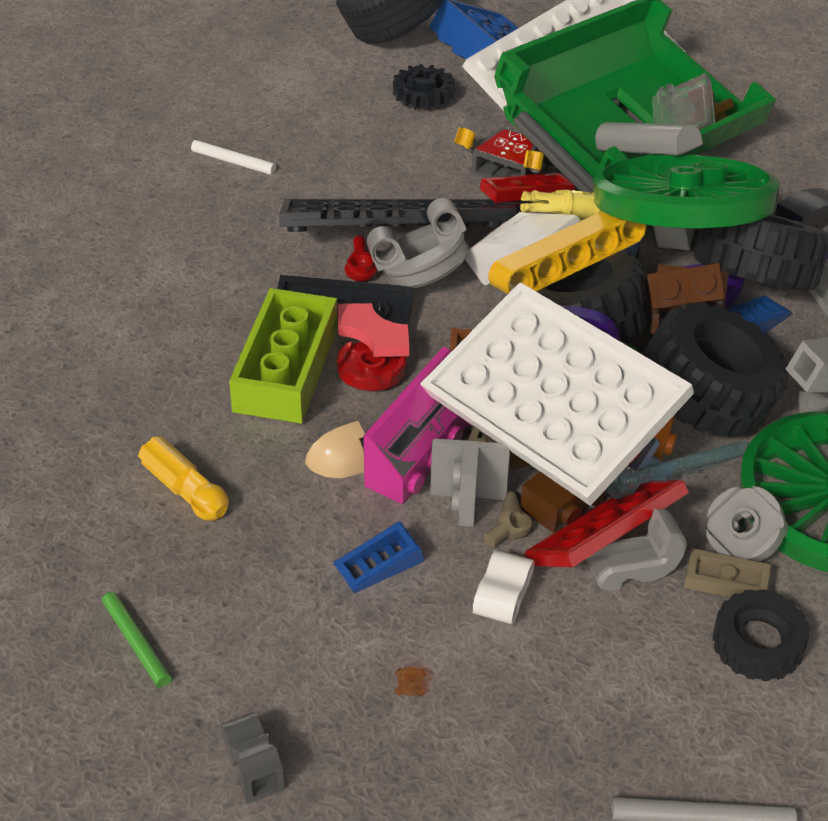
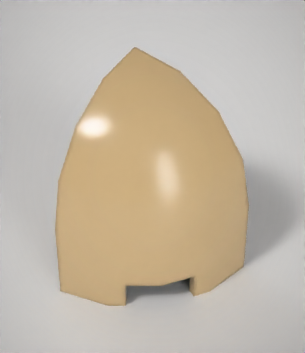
M359 421L337 427L321 436L308 451L305 464L313 472L324 477L344 478L363 473L364 449L361 445V438L364 437L365 433Z

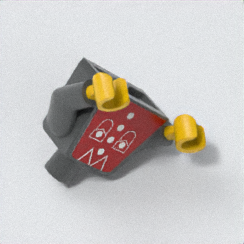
M463 127L458 128L454 143L462 145L465 150L473 154V174L492 178L546 173L544 153L539 151L521 132L518 133L501 128L491 136L478 140L475 138L476 133Z

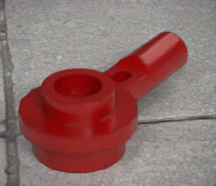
M356 236L353 239V253H351L344 268L346 276L357 282H366L377 274V267L369 252H366V241L362 236Z

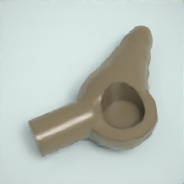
M514 491L507 493L497 517V525L483 536L485 543L490 547H495L506 537L509 539L523 538L532 529V521L522 511L517 494Z

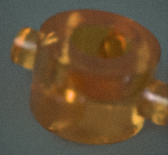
M405 667L396 670L395 675L398 677V687L394 691L398 696L401 694L406 696H415L417 694L423 696L425 694L423 677L426 676V672L423 669Z

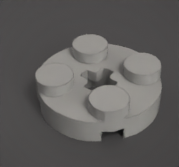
M739 486L730 488L721 493L708 509L707 539L718 554L757 562L765 560L778 549L788 532L784 511L774 496L763 488L755 486L741 489ZM754 517L753 528L748 532L738 533L741 528L738 521L741 518L750 520Z

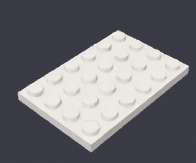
M521 282L420 383L433 399L496 442L506 445L512 453L590 506L694 394L692 384Z

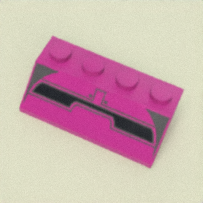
M445 347L440 349L364 434V486L401 504H404L412 493L416 495L420 492L424 485L425 477L431 471L432 440H461L463 432L471 425L433 399L420 385L451 353L450 349Z

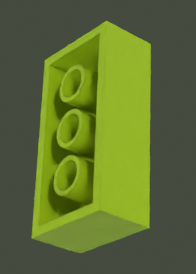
M269 288L229 380L233 413L303 423L338 330L337 298Z

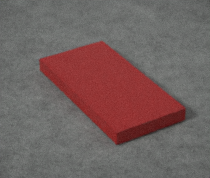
M681 480L635 482L633 486H628L569 525L564 526L525 551L524 556L534 560V566L574 567L651 518L654 509L663 510L687 495L689 492L685 482Z

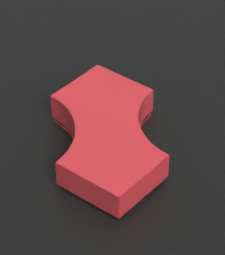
M372 303L338 304V335L362 341L371 349L373 357L409 356L408 324H398L383 319L374 311Z

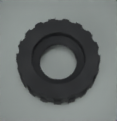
M750 589L744 590L740 594L735 593L731 595L728 601L725 600L722 603L721 609L718 611L712 641H715L714 650L716 654L720 655V660L724 665L727 664L732 668L731 671L736 674L740 673L752 680L754 678L762 679V681H770V679L775 678L779 680L785 678V675L788 673L792 674L796 670L797 665H800L809 640V625L804 619L805 615L803 612L795 607V603L791 600L784 599L778 593H769L767 590L759 589V591H752ZM749 621L767 623L778 630L781 642L773 649L752 646L741 638L740 628Z

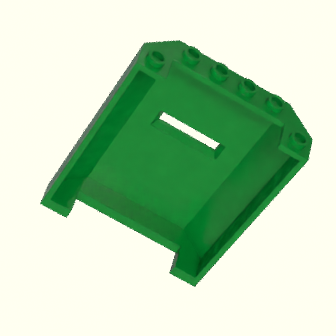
M635 0L502 52L494 75L497 89H503L507 105L503 107L506 119L515 126V117L521 112H527L592 177L598 170L619 161L644 156L664 155L621 152L616 146L610 147L605 151L597 150L595 136L601 124L605 122L636 123L612 101L613 99L617 98L643 123L676 124L674 116L693 108L688 104L691 89L698 85H705L714 92L713 100L718 103L732 98L734 107L725 110L726 118L709 126L707 124V127L699 130L703 144L681 155H698L765 123L777 99L755 81L751 83L743 102L740 101L663 34L673 10L661 0Z

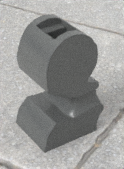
M252 712L221 723L223 740L232 766L238 765L240 783L246 803L248 804L285 790L282 762L276 747L270 743L269 734H264L257 714Z

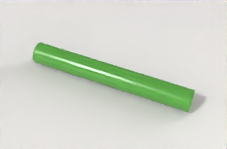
M116 592L106 593L102 597V603L155 685L161 688L171 683L172 677Z

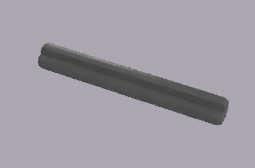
M521 112L515 117V126L580 191L594 193L593 177L527 112Z

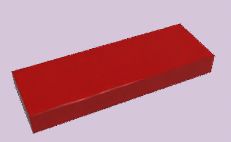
M558 172L481 179L479 189L496 203L520 201L524 191L532 193L534 190L547 193L557 190L575 191L576 186Z

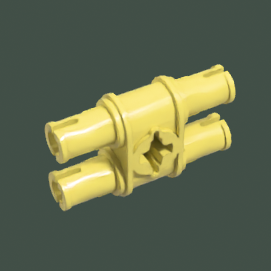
M534 190L532 193L524 191L521 197V201L534 202L521 204V212L577 215L580 221L601 212L594 203V193L557 190L547 193Z

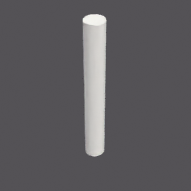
M194 140L191 146L193 152L269 175L276 171L275 163Z

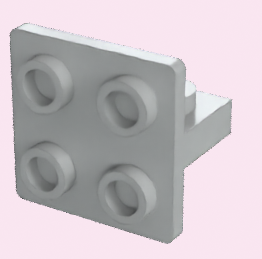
M450 439L432 440L430 495L452 496L451 511H459L458 526L474 527L476 498L505 499L510 449L503 443Z

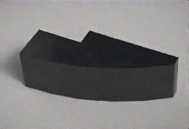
M811 188L795 193L777 203L775 216L823 229L828 225V190Z

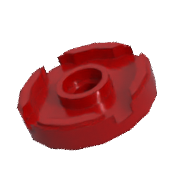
M350 341L338 352L336 359L337 372L340 379L356 389L366 391L384 390L398 384L403 379L407 368V357H373L371 349L365 343L357 342L353 344V341Z

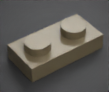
M691 548L684 588L729 598L735 593H743L744 590L759 591L761 589L768 591L771 564Z

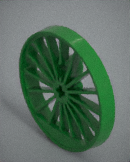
M655 155L631 158L606 166L593 175L594 203L601 211L630 222L672 228H718L761 220L775 211L780 182L776 176L757 166L732 159L700 155Z
M811 411L781 418L769 424L755 435L743 455L739 487L744 489L755 486L765 489L774 497L794 498L779 503L784 511V515L813 508L792 526L788 525V532L777 550L806 566L828 572V523L821 541L802 533L828 511V462L817 449V446L826 444L828 446V411ZM803 450V452L806 454V456L811 462H809L796 452ZM779 458L788 465H790L792 468L771 462L769 460ZM754 471L788 483L755 481ZM754 517L750 519V522L753 524L755 521Z

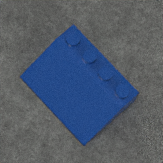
M443 0L429 26L438 34V40L453 47L451 51L465 59L519 28L502 13L456 0Z

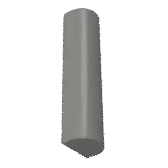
M605 122L599 126L595 136L597 150L600 151L616 146L621 152L681 155L703 144L699 129L694 125Z

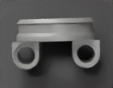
M446 198L434 200L427 209L430 225L418 228L400 239H397L393 230L384 226L374 228L369 233L367 245L378 271L383 270L387 274V281L391 285L418 288L431 284L453 272L465 260L469 250V243L464 239V231L467 229L455 204L451 200ZM444 213L452 214L447 222H437L440 215ZM382 242L392 243L385 251L376 250L377 246Z

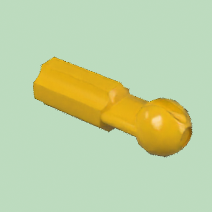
M154 436L150 441L142 445L138 454L141 464L175 495H180L191 505L198 518L205 521H215L223 517L228 509L229 498L222 487L210 483L197 471V467L162 436Z

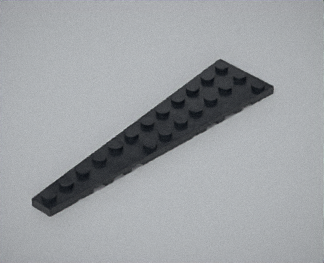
M285 199L279 213V227H287L288 232L307 231V226L336 227L340 225H354L357 227L373 226V224H386L389 227H402L408 223H418V226L423 227L430 225L427 209L436 199ZM449 199L455 204L465 227L469 226V222H482V226L499 227L501 221H508L521 212V204L534 203L521 200L495 203L491 199ZM444 213L440 215L437 222H447L452 214Z

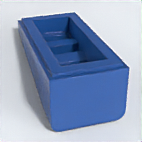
M765 295L727 310L731 313L734 311L739 313L749 323L752 321L760 327L759 330L763 334H766L790 317L791 311Z
M398 521L333 563L355 594L425 560L419 545L401 521ZM399 545L402 550L396 553L393 547ZM384 551L389 556L385 561L379 556ZM371 558L377 566L370 569L364 560ZM356 564L364 573L358 578L350 569L351 566Z

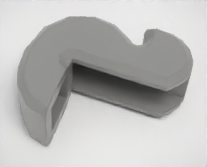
M654 509L648 524L647 535L615 540L585 560L599 588L603 590H620L624 585L623 582L627 579L639 582H652L665 577L678 566L685 554L687 542L673 515L667 510Z

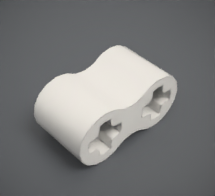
M495 549L489 561L487 571L478 586L473 603V613L513 625L531 582L535 561Z

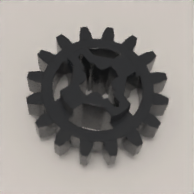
M423 64L415 67L410 65L408 66V71L401 69L399 70V75H394L393 95H396V101H403V106L412 104L415 110L419 106H423L425 110H429L430 106L438 109L440 108V103L447 105L449 104V99L454 98L455 79H452L451 73H444V68L437 69L434 68V65L424 68Z

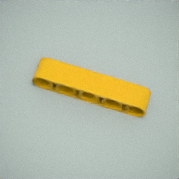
M601 211L498 259L490 267L488 280L494 288L506 294H509L520 282L532 290L538 291L636 244L644 236L646 224L622 220Z

